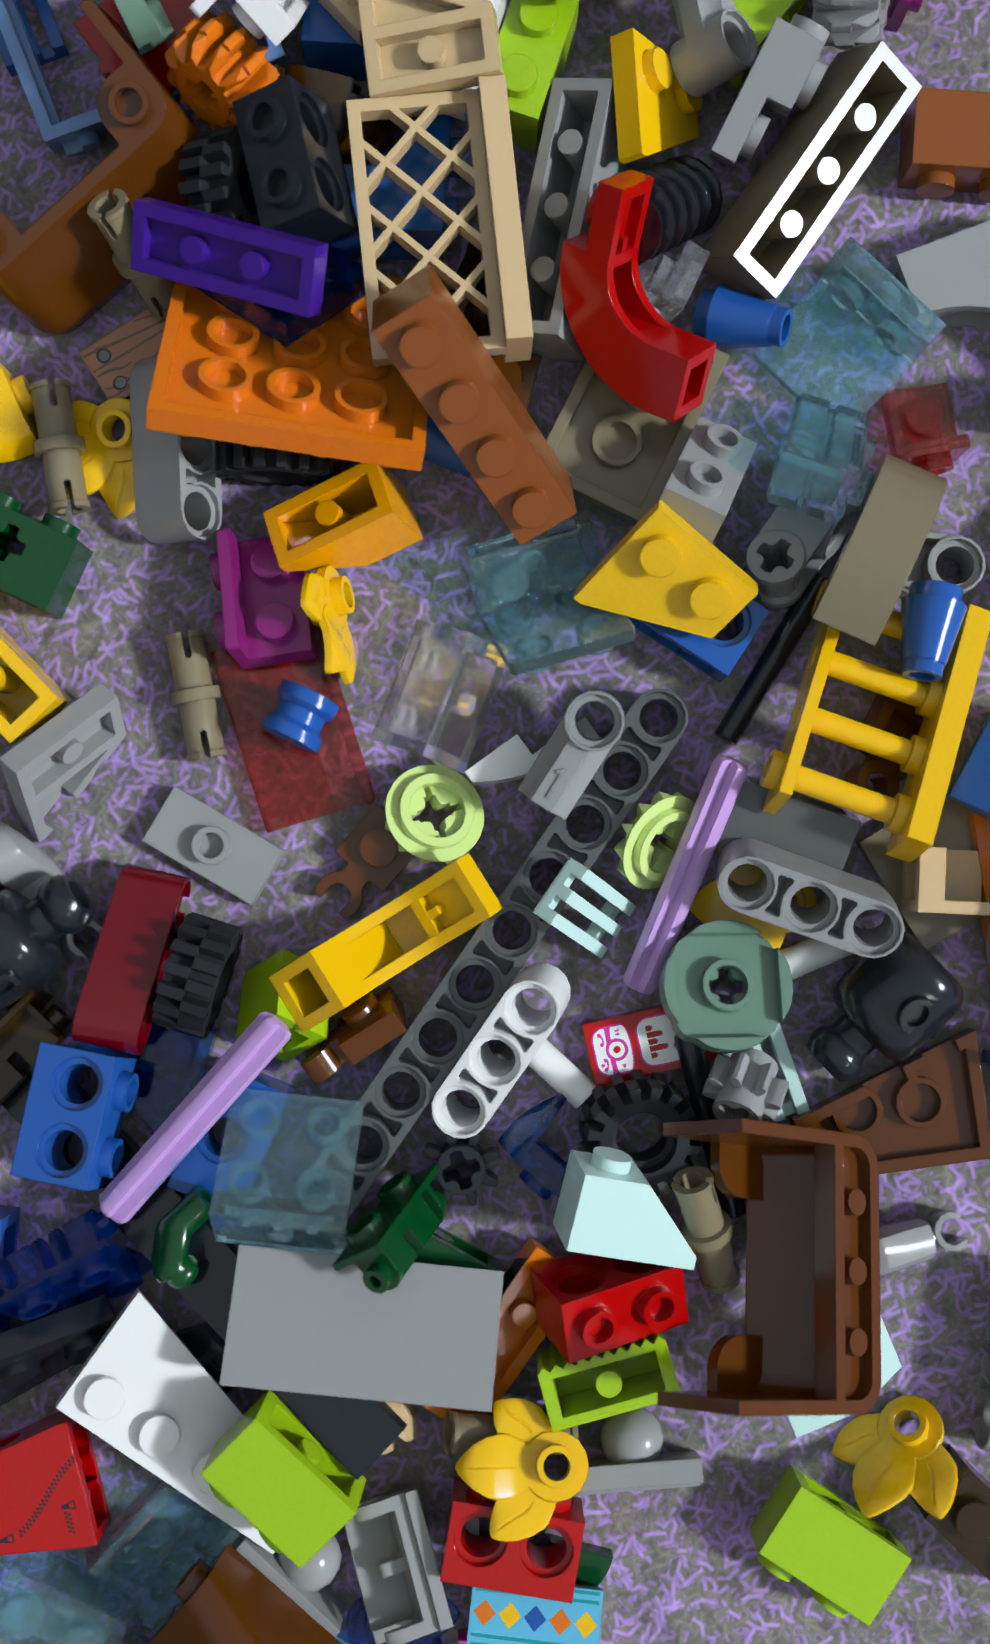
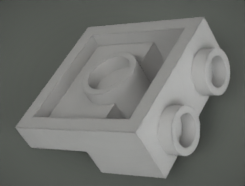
M794 14L790 23L779 17L776 18L711 149V157L731 168H733L739 155L749 161L751 160L771 121L770 118L761 114L763 108L784 120L787 118L793 105L803 111L806 109L828 68L827 65L817 60L830 34L826 28L799 14Z

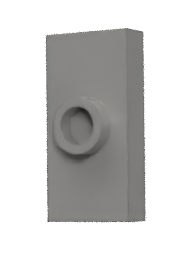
M176 786L172 789L142 840L250 905L255 904L286 850Z

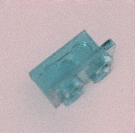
M850 237L833 255L820 280L792 308L793 321L787 344L783 348L775 346L755 348L752 357L833 434L842 438L927 350L947 325L854 238Z
M586 514L568 518L521 546L513 534L464 547L476 614L512 675L542 672L554 664L588 654H604L615 646L629 643L636 639L635 626L628 616L585 606L574 599L576 587L599 564L595 527Z
M245 1089L229 1108L209 1209V1218L215 1241L340 1255L349 1244L345 1236L351 1228L350 1201L364 1114L363 1104L360 1101Z

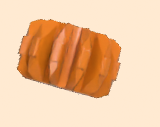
M206 11L199 19L197 17L192 18L172 40L171 47L164 54L170 68L166 77L169 83L179 89L181 94L179 102L187 104L194 111L196 121H207L212 130L237 125L232 102L275 82L280 74L276 67L266 60L265 55L268 48L258 45L245 27L238 28L232 16L227 12L216 16Z

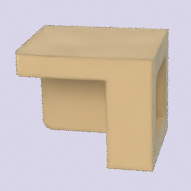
M930 847L911 863L903 861L901 911L990 916V902H981L982 876L978 851Z

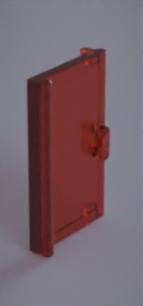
M315 626L318 657L316 659L243 670L227 650L218 649L210 652L267 833L276 832L360 804H371L376 800L337 674H326L324 671V641L320 626ZM282 679L303 685L328 698L339 707L334 720L325 723L320 732L322 744L317 754H311L271 735L259 726L265 713L274 711L279 701L277 689Z

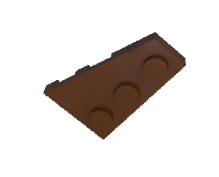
M967 1028L809 1107V1111L790 1117L791 1125L863 1136L869 1141L875 1151L879 1174L990 1159V1122L976 1030Z

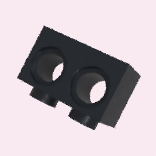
M287 75L232 102L260 225L328 244L359 231L330 104L291 75Z

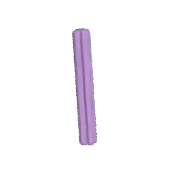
M719 755L713 760L623 977L624 984L642 994L651 995L659 985L662 965L678 940L747 776L748 766L737 759Z
M269 1011L261 1012L99 1195V1209L106 1217L111 1218L118 1224H123L135 1215L290 1040L291 1033L288 1029L289 1027L283 1020Z

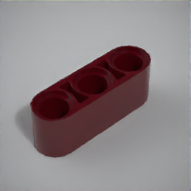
M129 863L123 867L117 880L78 1001L72 1026L73 1041L140 1056L143 1052L153 1024L152 1015L154 1011H152L153 1002L158 993H155L158 982L162 979L164 973L162 968L165 960H168L170 956V947L173 939H177L178 929L184 921L185 913L179 911L183 896L188 898L190 896L191 879L189 877Z

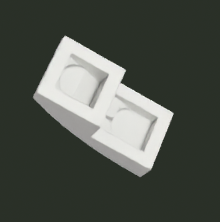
M585 717L577 722L580 732L592 739L600 738ZM516 734L466 770L465 775L472 785L498 784L525 778L544 747L532 755L518 734Z

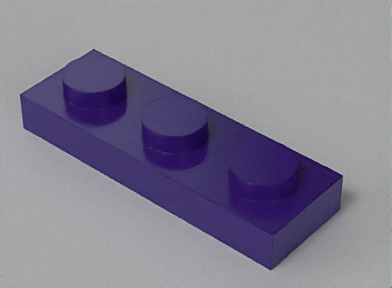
M150 197L134 200L131 270L308 318L321 314L328 243Z

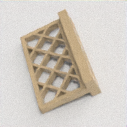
M505 74L478 76V89L346 100L373 367L394 365L371 332L373 301L379 298L378 287L388 292L397 286L376 269V260L393 240L419 260V263L403 281L431 264L437 275L457 290L452 295V298L458 307L467 298L488 315L490 336H481L479 339L490 356L504 355V362L530 360L534 336ZM466 113L468 132L452 151L426 131L438 115ZM410 117H418V119L413 121ZM389 119L406 133L390 152L383 156L363 140L362 122ZM416 141L442 161L422 186L396 166ZM469 150L472 167L462 160ZM365 159L376 167L368 177ZM452 170L471 184L475 192V196L459 215L432 195ZM386 176L413 196L393 221H390L374 208L369 200V196ZM422 205L449 225L429 251L402 230ZM476 213L479 232L468 224ZM372 223L383 231L375 242L373 240ZM458 234L481 251L482 261L466 280L438 259ZM483 277L486 297L475 289V286Z

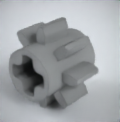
M750 1048L732 1053L730 1059L721 1054L716 1055L702 1094L708 1098L715 1099L712 1111L719 1120L744 1118L761 1121V1119L773 1123L775 1122L778 1110H781L789 1081L776 1078L778 1065L771 1056L763 1051Z

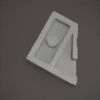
M101 682L81 697L69 701L61 709L60 713L32 734L18 739L9 751L0 757V765L22 828L38 843L45 840L54 829L44 820V817L62 793L67 790L71 795L78 798L93 779L97 768L111 756L127 735L118 696Z

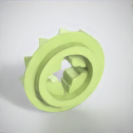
M421 765L407 770L392 784L383 803L386 816L384 830L391 832L397 841L399 852L412 854L420 859L421 864L445 862L448 865L465 855L477 843L484 826V809L480 796L474 786L460 773L440 765ZM424 799H426V802H430L434 811H453L439 825L440 834L439 831H435L431 822L421 823L420 820L413 821L414 817L424 810Z
M660 791L656 793L650 804L638 803L637 816L631 823L622 824L626 836L614 847V850L621 858L616 870L638 888L655 889L661 887L695 803L679 792L669 795ZM656 834H662L667 839L665 843L660 841L657 844L651 843Z

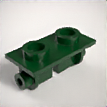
M438 1164L414 1175H411L408 1170H404L392 1177L380 1188L377 1197L381 1202L375 1210L361 1217L347 1231L345 1237L349 1244L333 1263L332 1267L335 1271L355 1263L363 1273L365 1286L375 1293H384L386 1290L395 1289L399 1285L406 1272L418 1257L415 1251L425 1247L446 1217L445 1197L441 1192L432 1189L429 1185L441 1169Z

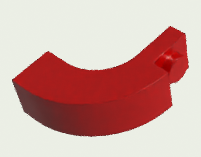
M630 169L599 181L598 187L589 200L586 212V220L590 229L562 241L560 257L562 299L574 338L597 375L613 391L629 403L673 423L702 404L717 343L675 327L666 321L648 300L640 280L638 253L654 177Z

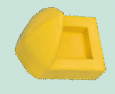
M1 363L0 463H8L33 454V442L38 439V433L32 416L34 409L32 396L28 388L29 382L23 374L14 377Z

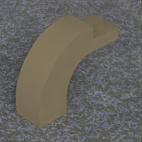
M886 453L878 472L875 471L864 494L860 512L815 606L813 619L869 644L876 645L930 531L944 495L947 479Z

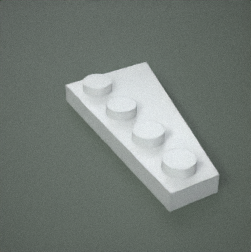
M137 1288L56 1401V1408L271 1554H274V1551L261 1538L258 1529L235 1507H228L221 1503L211 1491L209 1483L200 1475L216 1442L244 1414Z

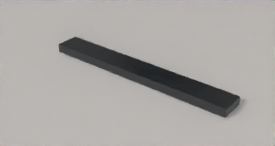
M31 1066L24 1072L27 1078L1 1104L20 1125L35 1068ZM78 1084L82 1098L87 1102L91 1100L92 1097ZM122 1128L119 1138L124 1140L125 1150L119 1172L141 1149ZM74 1132L67 1137L63 1149L65 1159L73 1167L80 1162L83 1155L82 1141ZM169 1177L166 1178L128 1222L118 1224L109 1218L150 1262L155 1228L159 1220L186 1196L167 1187L170 1180ZM105 1188L83 1191L100 1207L99 1195ZM208 1219L190 1236L188 1254L196 1258L198 1274L188 1287L177 1291L225 1340L238 1249ZM273 1391L356 1480L364 1474L407 1426L384 1401Z

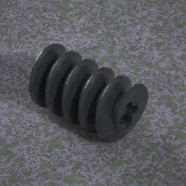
M682 155L669 158L664 162H659L652 167H647L640 171V173L654 177L640 241L638 265L657 257L661 253H666L673 247H678L698 235H702L712 228L718 219L723 201L721 183L713 169L701 159Z

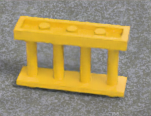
M824 580L820 586L811 616L814 614L815 606L828 580ZM972 604L968 605L947 665L943 670L942 680L938 682L911 680L902 674L835 651L841 631L819 621L781 750L772 749L761 775L760 786L769 789L762 811L775 815L792 796L793 791L883 822L884 830L891 832L885 855L911 863L933 846L990 631V611ZM892 611L881 634L902 641L900 612ZM827 676L915 706V713L923 716L918 735L914 734L909 740L818 708ZM810 733L900 764V771L907 773L902 794L897 793L892 798L801 766Z

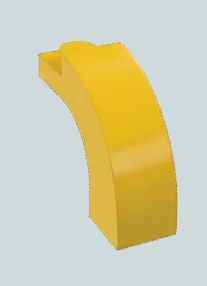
M467 853L268 978L301 1032L304 1033L343 1010L428 954L502 910L503 907L473 858Z

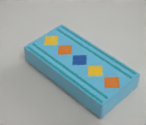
M575 1584L572 1604L472 1587L466 1644H599L603 1587Z

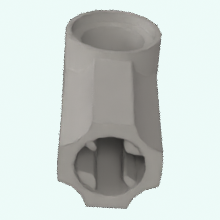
M672 0L680 39L671 47V66L679 84L688 94L694 97H702L754 64L758 56L757 41L749 22L736 10L734 0Z
M601 690L587 691L577 696L569 704L566 713L521 782L518 790L539 806L566 820L613 745L621 737L625 727V716L620 702L612 694ZM590 701H599L606 704L614 715L615 724L612 731L600 739H592L585 736L577 726L576 716L583 704Z

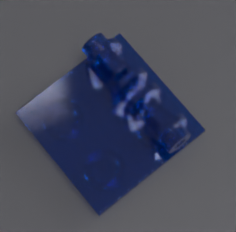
M90 1209L62 1225L64 1232L59 1228L50 1231L48 1234L49 1244L44 1239L37 1238L31 1242V1246L26 1245L0 1259V1313L18 1318L21 1321L32 1322L105 1294L108 1298L126 1295L143 1284L142 1276L152 1271L150 1261L141 1252L112 1241L110 1236L118 1232L117 1223L111 1218L106 1217L101 1211L97 1212L94 1209Z

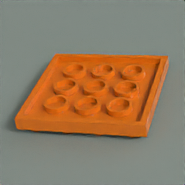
M326 265L321 314L309 318L174 282L146 406L147 430L173 433L185 437L192 436L238 443L249 447H264L309 454L321 458L328 457L374 464L385 468H400L421 472L425 454L428 413L395 365L373 367L363 271ZM385 275L396 285H399L405 279ZM378 287L380 297L386 292L383 291L380 287Z

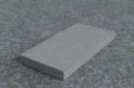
M249 1245L238 1246L219 1385L492 1412L504 1271L413 1262L395 1289L386 1290L384 1293H375L365 1286L363 1273L355 1263L335 1271L332 1265L340 1256L338 1254Z

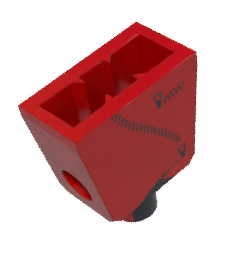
M59 1411L0 1438V1555L86 1548L98 1545L112 1520L89 1430Z

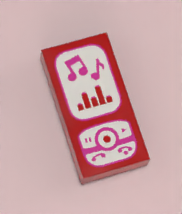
M662 1005L581 1023L595 1087L599 1083L602 1086L612 1084L609 1077L619 1072L623 1080L626 1081L631 1079L630 1070L642 1069L644 1075L648 1076L652 1074V1071L661 1073L682 1068L674 1041L676 1034L672 1029L671 1021L665 1015ZM704 1050L707 1062L714 1061L716 1055L719 1054Z

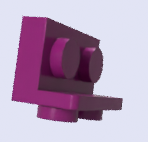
M230 528L216 530L218 552L210 553L209 566L213 584L217 591L221 590L222 611L215 612L214 629L221 650H227L243 670L318 658L315 626L300 605L303 578L307 573H310L309 570L285 572L280 569L270 536L239 541Z

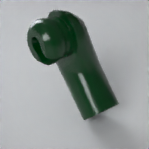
M196 1185L164 1215L155 1228L150 1268L159 1283L167 1282L172 1289L176 1290L188 1287L198 1274L197 1260L194 1256L188 1254L190 1236L219 1210V1205L215 1198L200 1185Z

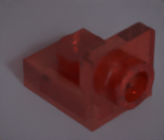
M947 382L886 393L880 399L892 456L933 474L940 475L954 469L953 461H956L971 448L968 434L957 435Z

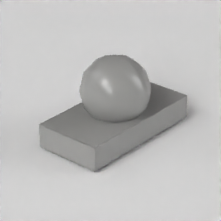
M644 1407L607 1417L601 1427L600 1435L601 1447L606 1457L588 1459V1477L583 1488L576 1496L701 1486L700 1483H704L702 1459L695 1450L661 1453L664 1440L661 1424L654 1414Z
M238 1532L233 1548L331 1635L336 1637L341 1631L346 1603L327 1586L339 1571L342 1558L339 1542L335 1535L300 1569L285 1554L276 1552L271 1554Z

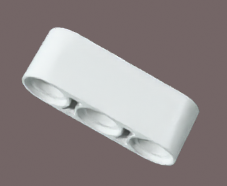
M535 963L526 966L517 975L436 1092L432 1101V1116L436 1125L445 1134L454 1138L464 1139L477 1135L489 1122L553 1031L571 997L568 979L559 968L548 963ZM530 988L543 992L550 1001L551 1009L538 1011L531 1008L524 1000L523 990ZM500 1040L507 1043L512 1048L515 1059L502 1060L496 1057L491 1052L488 1041ZM465 1090L471 1093L478 1100L480 1108L474 1109L462 1105L457 1100L455 1091Z

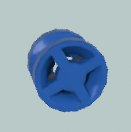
M282 679L277 689L279 701L274 711L265 713L259 726L266 732L294 747L311 754H317L322 744L320 732L325 723L334 720L339 707L328 698L303 685Z

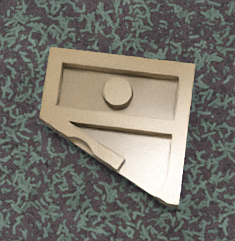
M358 0L370 98L455 91L478 86V76L504 74L497 15L491 1Z

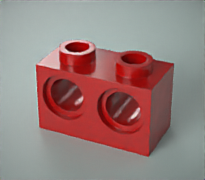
M573 1253L530 1268L538 1325L568 1364L689 1322L684 1275L681 1268L582 1253Z
M455 1476L442 1549L440 1581L572 1604L585 1527L582 1499L580 1497H572L566 1501L556 1503L551 1519L545 1527L554 1529L562 1535L555 1544L547 1547L538 1546L531 1542L529 1537L519 1541H498L492 1539L490 1534L485 1536L474 1535L464 1527L469 1520L476 1517L490 1519L496 1500L488 1499L469 1487L461 1477Z

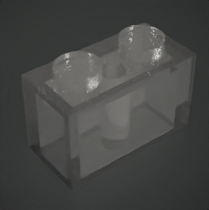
M417 619L371 739L409 756L464 774L510 654L471 632Z

